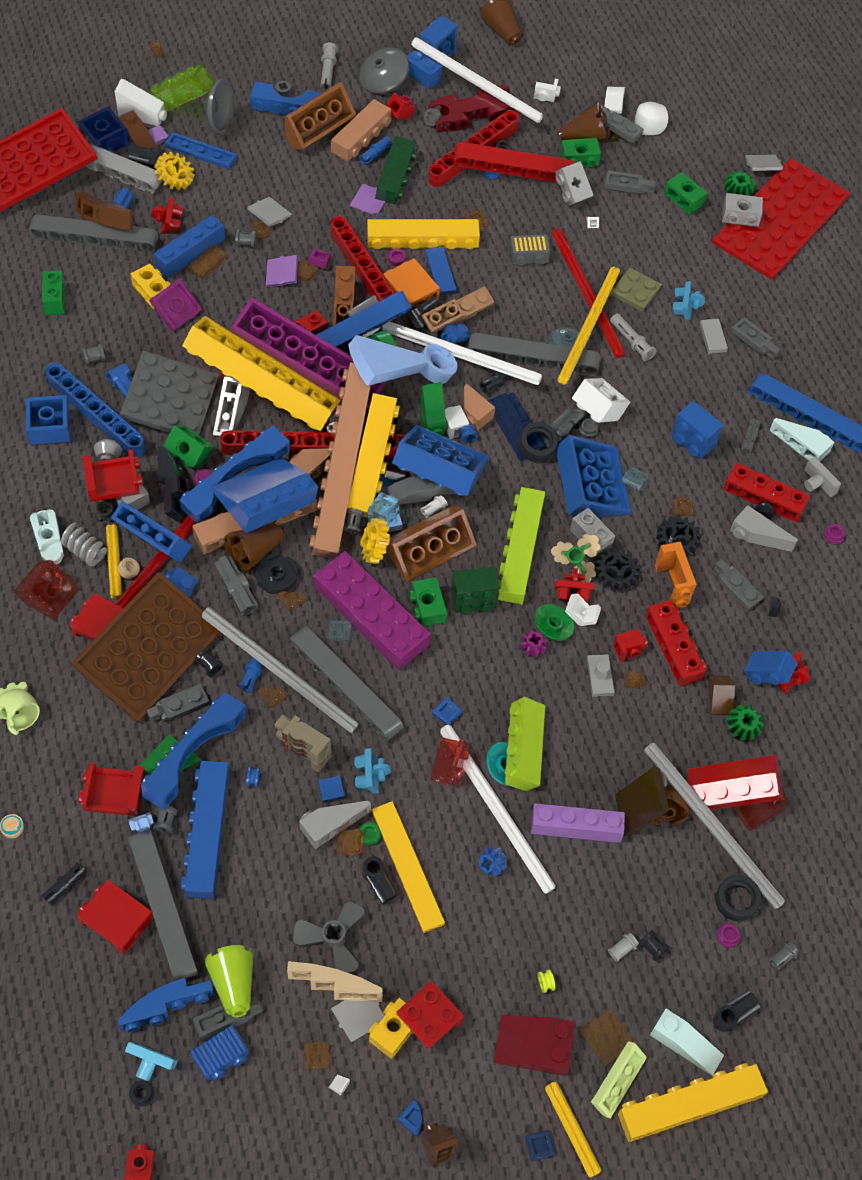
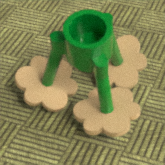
M584 534L583 538L577 542L578 547H573L568 542L565 544L561 541L558 542L557 546L551 549V554L555 556L554 561L561 562L562 564H569V562L576 564L574 568H578V574L585 575V581L582 582L590 583L591 578L596 576L595 566L592 562L585 563L584 558L586 554L589 557L596 556L597 551L601 549V545L598 543L599 537L597 535L590 536L589 534Z

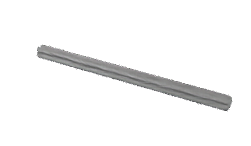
M208 607L204 610L202 618L347 731L352 733L356 730L359 723L212 608Z
M655 743L649 744L644 749V752L656 767L660 768L661 773L747 877L758 885L760 892L774 909L782 906L785 902L783 897Z

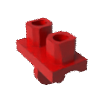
M169 197L168 205L163 208V205H158V207H154L151 211V215L156 219V222L163 220L160 234H166L167 231L177 233L180 228L181 221L172 217L180 219L183 207L174 204L175 198Z
M573 568L572 574L564 573V579L572 581L556 580L554 589H557V600L568 601L570 590L577 591V594L588 603L590 594L594 589V583L577 582V580L585 581V575L578 574V568Z
M798 651L794 656L792 655L797 662V666H795L796 669H794L789 683L778 684L781 686V691L788 694L793 684L799 686L800 683L806 684L811 678L808 674L809 668L801 660L803 653Z

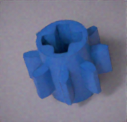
M489 847L485 849V853L479 855V867L485 872V875L492 873L493 876L501 874V870L507 868V856L501 852V848L494 849Z

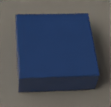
M549 1130L525 1136L531 1162L556 1155Z

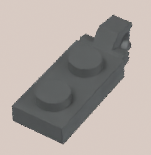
M602 106L607 119L606 128L609 127V130L631 143L643 134V128L617 112L610 111L609 108Z
M608 170L604 188L640 194L644 192L653 194L655 181L642 178L643 175Z
M745 317L731 327V333L758 353L766 354L772 360L778 357L780 349L775 346V343L772 341L773 338Z
M722 559L715 563L714 569L719 573L718 579L720 583L747 611L763 601L764 597L733 566L729 567Z
M198 684L155 703L156 706L147 710V715L150 722L160 718L163 721H171L208 705L209 700L201 684Z
M255 996L251 998L250 1009L244 1016L232 1017V1015L226 1013L223 1005L193 1018V1023L201 1042H204L231 1025L237 1027L249 1021L253 1016L262 1012V1009Z

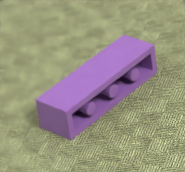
M534 803L530 834L620 843L624 835L625 812Z

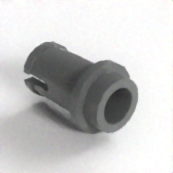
M784 943L782 949L768 958V961L771 962L770 964L775 970L779 971L791 959L795 960L799 951L793 943Z

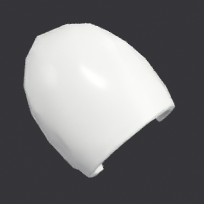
M655 102L640 104L635 115V124L644 129L642 135L661 134L666 129L668 123V113L664 105Z

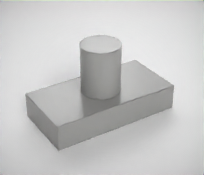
M815 456L809 459L804 469L811 476V478L804 482L806 489L813 491L820 486L830 497L837 494L841 483Z
M588 655L587 665L592 697L614 696L609 655Z

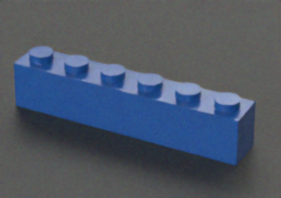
M201 761L200 769H196L195 782H198V788L193 790L192 802L196 804L195 811L190 812V824L193 825L192 832H188L187 846H190V852L185 854L184 868H187V875L182 876L181 890H185L187 898L214 899L229 777L228 762Z

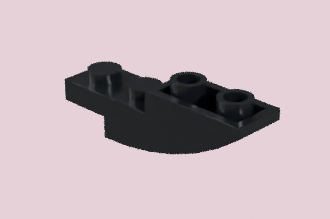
M163 446L158 447L157 476L158 481L165 486L164 511L167 516L179 522L184 520V511L181 509L180 499L185 492L190 491L189 481L179 459Z

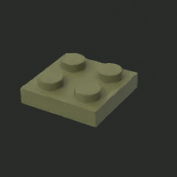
M629 268L612 289L610 295L643 312L661 289L662 284Z

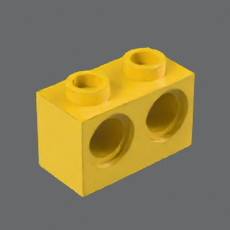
M151 264L130 273L132 285L151 308L154 309L149 300L171 284L168 281L165 282L160 271L154 269Z

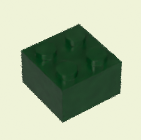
M495 566L453 571L451 595L455 613L470 614L476 610L489 612L497 607L500 588Z

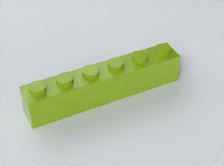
M521 487L520 495H515L513 506H517V510L512 511L510 523H514L513 528H508L506 540H510L509 546L505 545L503 557L506 558V563L501 562L499 575H503L502 581L498 580L500 588L498 600L523 605L545 491Z

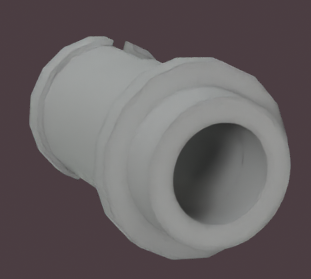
M631 933L628 935L624 934L622 940L608 949V953L618 962L631 950L635 951L639 943Z

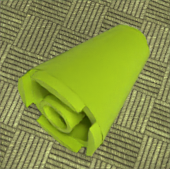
M243 945L221 947L217 949L218 954L212 956L210 953L205 958L206 968L226 1013L232 1015V1017H241L250 1009L253 968L252 949L249 948L247 951Z

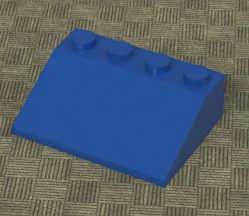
M416 425L400 441L392 463L403 471L409 470L415 473L421 479L434 481L437 486L447 487L458 495L468 496L490 456Z
M568 435L556 447L568 514L570 516H577L589 508L597 517L631 515L617 447Z
M280 457L215 485L211 490L243 531L248 533L314 503L318 486L307 472Z

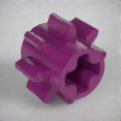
M531 630L528 636L523 635V642L520 648L526 650V656L530 654L537 658L539 652L545 653L547 639H543L541 632L538 633Z

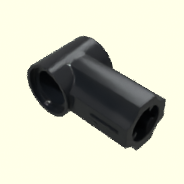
M131 144L128 159L156 169L154 168L157 163L156 161L159 156L166 152L160 148L148 149Z
M434 296L424 303L413 307L406 314L416 330L426 325L422 318L423 314L443 304L440 299Z
M377 856L368 857L363 864L362 875L368 881L382 905L397 897L399 892L386 872L381 858ZM369 866H375L378 868L379 871L377 873H371L367 870V868Z
M747 990L727 1005H723L713 1017L715 1028L721 1032L730 1031L736 1024L760 1008L758 999ZM721 1014L727 1015L730 1019V1023L725 1022L722 1019Z

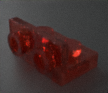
M441 737L430 778L431 781L454 787L458 786V782H461L464 776V768H462L464 760L468 759L470 747H468L465 740L460 739L457 741Z

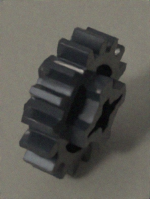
M680 515L677 516V519L669 516L668 521L664 519L658 527L656 539L659 540L658 546L681 542L686 557H688L690 552L694 554L696 548H699L702 534L699 533L700 527H694L695 521L689 523L688 517L682 520Z
M614 548L612 553L606 550L605 555L600 554L599 560L596 561L595 572L598 575L597 580L604 581L603 587L610 585L611 591L614 587H617L618 591L621 592L622 587L629 590L630 585L634 586L637 579H639L641 566L637 565V558H631L633 553L625 554V549L618 552L617 548Z

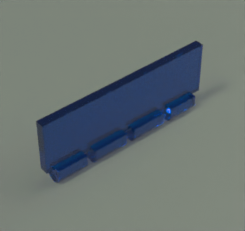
M512 392L508 395L504 393L487 400L495 407L494 418L520 462L527 460L519 449V439L523 429L532 421L529 420L530 418L523 406H520L521 403L515 393ZM539 433L530 434L527 442L531 448L537 451L547 448L542 437L538 435Z

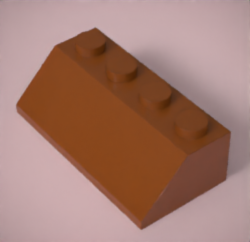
M342 82L337 83L285 116V135L293 150L306 148L357 115Z
M451 506L391 536L386 550L390 559L406 582L472 549L477 544L464 509Z

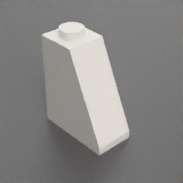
M124 79L120 80L115 90L118 116L134 110L143 123L158 126L162 121H165L167 111L164 109L163 101Z

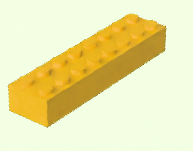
M206 316L192 326L182 345L190 354L198 355L208 365L219 368L224 375L235 378L242 386L253 389L258 396L269 399L276 407L287 410L292 417L303 420L314 430L321 431L333 412H335L337 405L341 402L334 395Z

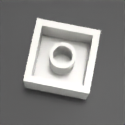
M603 378L584 379L572 397L577 402L576 405L580 409L591 414L590 417L598 423L618 421L630 404L627 398Z

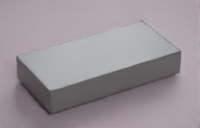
M719 319L701 320L700 327L708 354L727 352L728 348Z

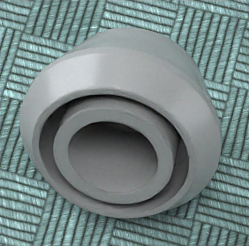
M103 439L94 445L98 461L116 459L122 453L121 446L114 440Z

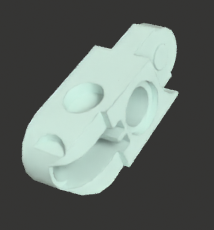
M48 509L32 513L30 520L43 562L45 561L48 565L59 564L64 557L55 512Z

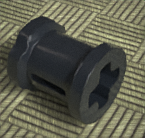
M208 648L202 650L195 657V662L206 670L208 677H212L223 667V663L217 661L213 657L212 651Z
M653 930L648 932L638 944L640 947L643 946L653 956L652 959L654 961H657L669 948L667 944L664 945L655 936Z

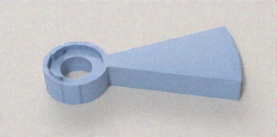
M355 335L348 345L354 365L367 386L419 372L433 383L441 382L444 384L457 371V362L454 356L446 348L437 344H429L421 353Z

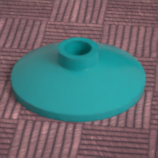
M499 742L488 750L487 767L492 777L498 783L509 786L505 784L508 743Z

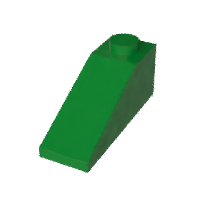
M437 382L424 385L421 389L419 421L423 428L443 436L446 433V416L442 383Z

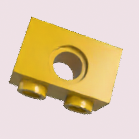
M400 998L395 1003L391 1001L383 1012L385 1014L384 1018L380 1022L375 1021L368 1031L370 1033L369 1042L391 1059H393L412 1034V1031L397 1016V1011L406 1004ZM397 1023L400 1029L396 1032H391L388 1030L387 1025Z

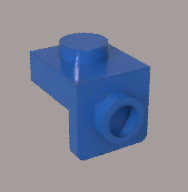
M463 323L447 324L439 339L453 344L469 342L471 333Z
M179 567L171 571L168 570L164 574V577L187 597H190L198 582L197 579Z

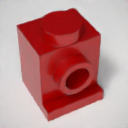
M393 93L387 104V107L391 109V114L399 119L411 118L416 109L410 98L404 95L400 97L396 93Z
M636 629L615 635L613 646L620 662H623L626 656L630 658L639 656L643 649L648 647L646 637L642 636L640 630Z
M139 1144L134 1145V1150L128 1149L124 1180H153L155 1152L154 1150H149L150 1146ZM137 1159L144 1160V1164L141 1167L135 1166Z

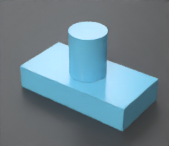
M128 1042L125 1050L127 1053L142 1058L136 1076L146 1081H150L156 1064L173 1070L178 1062L173 1057L135 1042Z

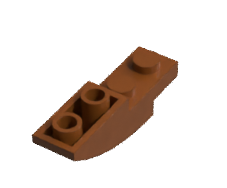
M336 266L333 326L349 318L347 311L354 308L355 267Z

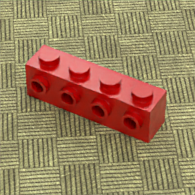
M735 463L723 490L756 505L762 501L769 502L775 510L774 513L795 523L798 522L810 495L801 490L794 489L783 482L774 480L739 463Z
M672 600L648 606L645 617L679 687L703 680L706 673V664L703 659H700L697 653V646L689 637L687 625L681 621L678 607L674 606Z

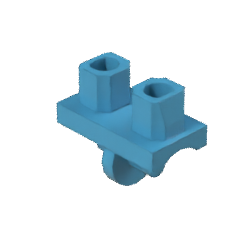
M691 281L686 282L685 287L675 289L676 301L683 300V302L673 303L674 314L684 315V318L691 320L692 307L698 309V307L703 306L705 303V297L699 291L694 293L691 290Z
M371 748L364 749V755L355 757V767L358 771L365 770V775L355 778V786L360 791L369 790L372 794H379V781H385V775L391 773V766L385 764L383 758L378 759V756L372 753Z

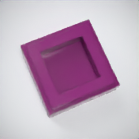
M313 248L307 263L325 269L331 254Z

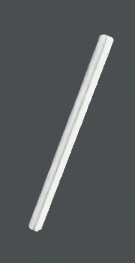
M417 37L412 41L411 45L420 52L537 123L542 120V113Z
M393 322L382 325V331L387 330L390 334L423 346L437 344L446 348L455 357L535 385H539L542 375L540 373Z
M446 725L441 728V735L543 892L547 894L555 889L554 882L452 726Z

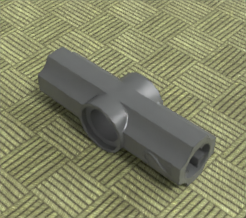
M225 555L220 557L215 562V568L223 580L224 589L228 590L230 594L229 598L233 599L241 615L247 616L254 613L258 609V604L250 592L245 575L243 573L240 574L231 556Z

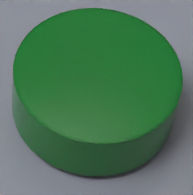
M375 823L363 824L358 832L360 842L366 846L377 844L381 839L379 826Z

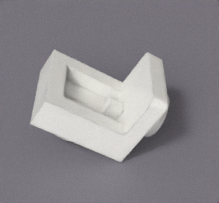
M555 79L554 85L536 82L534 99L554 102L555 96L559 97L561 86H558L559 79Z
M571 594L565 612L580 626L596 624L601 607L599 605L589 606L579 594Z

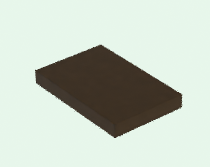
M652 767L615 794L618 811L625 812L624 836H632L669 811L660 768Z

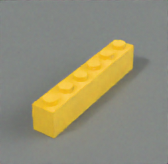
M368 219V248H478L480 238L478 219Z
M374 393L347 509L361 510L365 513L364 517L371 518L372 512L376 513L378 501L375 500L376 493H381L383 483L379 481L380 475H385L387 463L384 462L385 455L389 456L391 444L388 443L389 436L393 437L396 425L392 424L393 418H398L400 406H397V398Z
M748 1063L736 1066L733 1072L726 1073L723 1070L713 1074L712 1079L704 1081L703 1078L691 1081L688 1087L682 1088L681 1085L668 1089L667 1094L659 1096V1093H654L646 1096L643 1102L636 1103V1100L623 1104V1108L619 1111L618 1116L628 1143L764 1097L768 1091L757 1064L749 1066Z

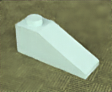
M778 418L773 420L770 428L773 434L807 460L815 456L821 461L830 453L834 441L819 430Z
M665 1009L650 1036L711 1076L724 1056L688 1022L668 1009Z

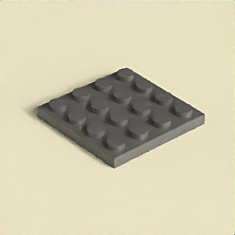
M143 350L121 409L120 417L168 433L171 432L174 425H185L199 435L219 374Z

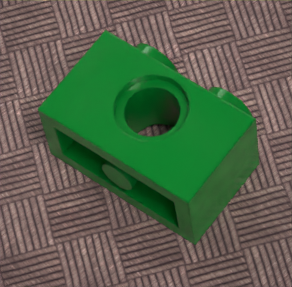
M597 138L562 140L560 149L561 158L573 160L575 163L581 161L582 166L593 167L599 165L601 152Z
M682 172L666 183L664 191L667 197L689 215L703 206L707 197V192Z
M43 271L42 304L45 315L65 314V281L62 271Z
M174 425L164 447L170 450V453L175 457L184 460L185 465L195 468L203 467L206 464L214 445L185 425Z
M437 577L412 582L409 598L411 603L415 602V619L417 621L420 620L423 627L445 623L447 611Z

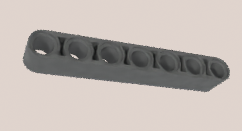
M34 215L28 229V235L33 239L37 237L41 238V240H59V242L65 243L77 242V244L82 245L94 244L98 247L108 248L110 246L115 247L114 249H133V251H150L151 253L156 251L159 233L151 228L132 226L131 230L102 225L93 221L46 215Z
M482 333L471 334L468 343V349L508 363L516 362L518 365L525 366L535 365V367L544 369L554 368L557 371H562L572 350V347ZM583 349L573 373L593 374L592 376H596L599 373L600 354L596 351Z
M304 626L288 638L290 646H294L298 650L297 653L305 661L308 660L312 664L311 667L320 676H324L333 690H337L341 694L339 696L348 705L351 704L355 708L354 711L363 720L366 719L370 723L369 726L377 734L380 733L385 738V742L389 741L404 728L401 720L311 629Z
M148 829L130 835L128 839L174 981L182 978L187 980L196 977L198 973L151 830Z

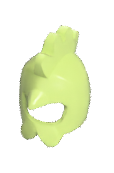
M21 682L18 685L10 683L6 689L0 688V719H7V727L14 735L33 725L40 713L37 701L27 692L26 682Z

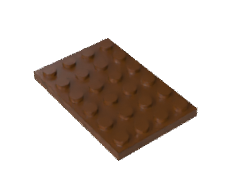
M158 572L71 663V666L138 723L147 713V710L155 705L195 661V657L202 650L206 649L219 635L220 631L202 618L204 610Z

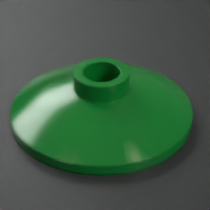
M545 604L537 609L534 620L537 628L543 635L558 641L566 640L574 632V621L563 608L553 604Z

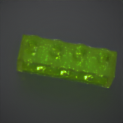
M202 64L195 67L190 66L186 71L178 72L174 77H168L162 83H155L150 89V95L163 101L164 109L169 111L208 93L215 79Z

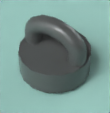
M429 108L424 114V120L428 126H436V121L441 118V113L437 108Z

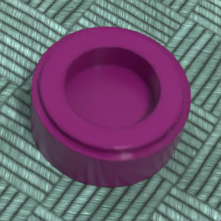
M393 249L388 254V261L393 266H400L407 260L406 253L401 249Z

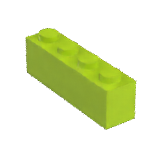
M527 697L511 703L507 765L505 769V784L523 791H529L540 786L545 705Z

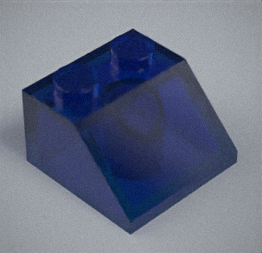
M109 106L77 122L96 147L116 151L130 144L126 126Z

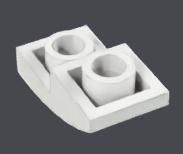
M607 87L606 108L622 114L625 87Z

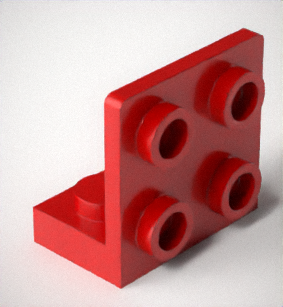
M432 981L397 1011V1016L427 1049H430L453 1027L457 1029L464 1019V1015Z

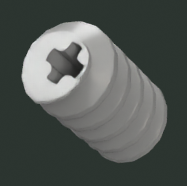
M77 523L69 525L62 535V546L68 548L70 552L80 557L90 567L97 565L107 553V548L103 547V543L101 541L97 542L96 537H91V534L85 532L84 528H79Z

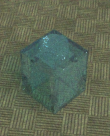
M381 492L368 508L369 522H371L372 518L384 519L387 522V527H389L399 514V500L392 495Z

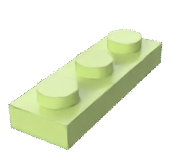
M627 1042L591 1101L596 1109L607 1118L612 1117L647 1058L635 1043Z

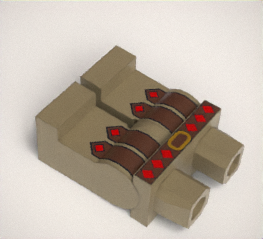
M281 715L276 721L275 728L278 729L276 737L283 741L284 749L287 751L292 749L294 754L309 759L311 761V768L319 773L332 757L330 738L306 723L301 722V719L296 715L292 720L285 715Z

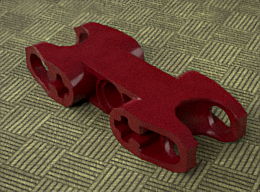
M496 85L510 94L509 86ZM479 89L476 96L459 99L457 95L451 94L428 104V109L441 106L438 110L442 115H445L436 121L438 132L467 129L470 126V121L474 118L487 117L491 123L505 113L506 110L512 108L483 89Z

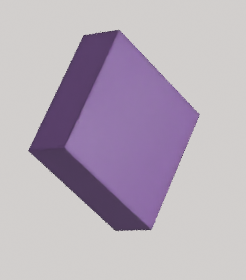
M160 125L148 130L156 146L166 142L169 138V135Z

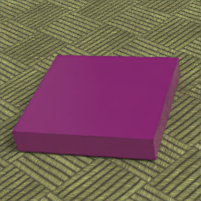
M180 278L149 300L171 331H175L203 310Z

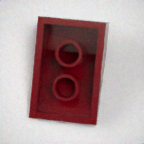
M501 1015L494 1063L566 1076L569 1071L575 1022L552 1017Z

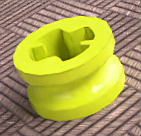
M546 970L544 974L538 972V980L542 992L547 993L548 989L555 991V981L551 970Z

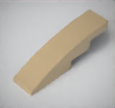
M288 961V979L310 980L311 990L334 991V1000L382 1002V988L361 977L321 965Z

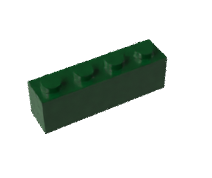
M395 136L377 185L375 199L395 205L398 199H402L404 192L402 186L407 185L409 177L406 174L411 173L413 167L411 160L415 161L418 150L415 149V141Z

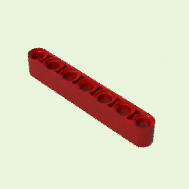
M514 110L506 111L464 142L495 147L497 142L507 139L518 130L519 113ZM455 148L429 167L428 183L431 186L440 187L465 169L454 163Z
M460 142L455 145L454 163L459 167L543 181L557 182L555 172L575 163L569 159Z
M342 216L332 218L331 237L350 266L355 267V273L369 295H375L378 302L395 294L348 221Z

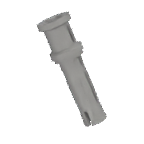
M331 42L325 43L322 47L324 52L321 57L323 70L320 88L322 90H325V85H327V90L331 88L333 66L337 61L335 54L338 51V47Z
M620 314L613 315L610 322L631 343V348L641 355V359L645 362L653 358L657 351L646 342V338L639 336Z

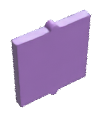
M362 184L349 206L359 209L361 212L377 216L385 201L375 199L377 187L374 188Z
M281 256L280 258L267 260L266 287H282L286 284L296 283L298 256Z

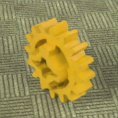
M169 152L168 155L163 153L162 156H159L154 166L157 169L155 174L160 175L158 180H164L163 185L169 184L170 189H173L175 186L177 190H180L181 187L186 189L191 184L195 176L192 173L194 168L189 167L190 162H185L186 157L180 158L179 153L174 156L172 152Z
M372 518L371 522H368L367 527L364 529L360 546L363 547L361 552L364 555L363 560H366L368 563H379L383 559L386 548L390 543V534H387L389 527H387V522L384 519Z

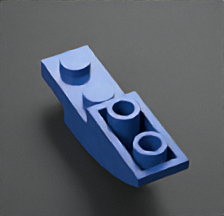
M185 978L157 988L137 1001L120 1017L118 1024L121 1031L126 1030L127 1033L135 1032L140 1029L141 1025L149 1023L150 1026L160 1025L164 1023V1019L169 1018L167 1008L179 1010L186 1007V1003L195 1001L199 1004L209 1001L210 997L214 996L211 980L187 987Z

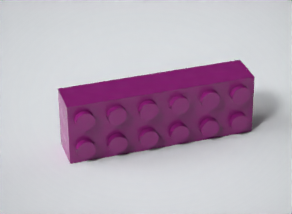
M346 551L313 575L314 588L398 670L430 645L431 634Z

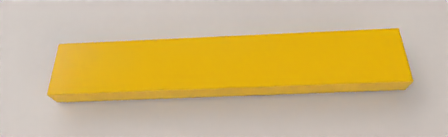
M393 801L373 808V816L381 830V835L423 933L445 925V921Z

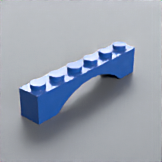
M274 425L269 429L263 430L258 438L248 442L238 454H233L224 465L215 468L209 477L200 480L194 489L185 492L180 499L181 509L196 524L199 521L205 520L214 513L215 503L218 499L211 490L213 486L232 479L248 468L266 464L280 457L282 458L290 451V441Z
M225 692L219 698H215L209 710L199 716L193 728L187 729L183 739L179 743H175L170 749L168 756L157 763L152 774L145 776L141 783L142 797L165 810L178 795L180 773L189 756L208 740L233 732L246 716V705Z

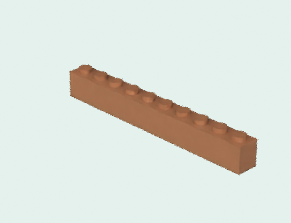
M351 362L348 370L344 369L342 381L346 382L345 387L340 388L338 399H342V402L336 408L335 417H338V422L333 424L331 435H335L334 442L330 441L328 448L331 458L326 460L324 472L328 473L327 478L322 479L320 490L324 491L323 497H319L317 509H320L319 516H315L313 523L316 533L311 535L309 547L313 548L311 555L335 559L339 552L371 386L365 384L354 363Z

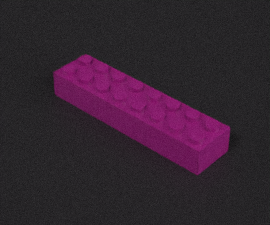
M254 298L250 299L231 327L230 332L339 398L340 388L345 387L346 382L342 381L344 369L348 370L350 362L354 363L350 355ZM387 381L370 386L365 416L369 412L373 393L381 395Z

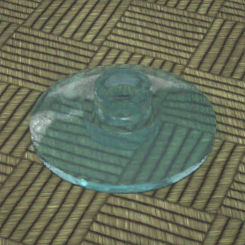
M569 326L559 327L550 334L549 344L573 348L580 330Z

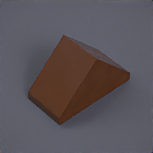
M708 675L711 715H729L734 705L735 684L730 676Z

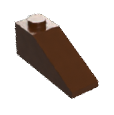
M134 110L117 117L119 131L130 145L134 144L148 149L157 148L144 123Z
M433 1123L423 1128L424 1132H421L420 1139L430 1166L454 1157L458 1141L445 1124L438 1126L437 1123Z

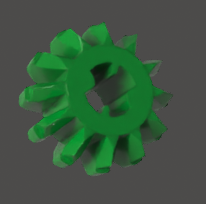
M740 170L738 173L733 171L728 175L724 184L726 193L751 196L755 187L753 176H748L747 172L742 173Z
M740 704L729 712L726 722L730 724L727 730H733L734 732L732 738L739 735L740 742L746 738L748 741H752L754 737H758L761 734L760 729L764 727V723L760 722L763 715L756 714L758 708L751 710L750 704L744 707Z

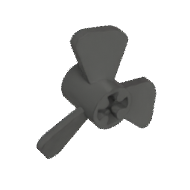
M348 902L344 905L338 921H328L323 928L305 920L297 921L293 936L295 945L302 947L323 943L326 949L333 951L335 969L349 974L357 971L358 962L344 944L346 941V930L364 916V909L353 902ZM335 931V932H338V933H337V937L340 938V939H339V940H336V939H330V940H329V939H327V936H328V937H331V936H332V932Z

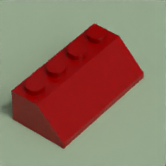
M777 755L689 768L687 783L710 811L784 800Z

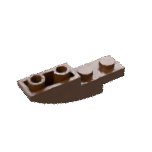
M83 191L76 192V211L81 213V217L110 227L132 229V210L112 201H102Z

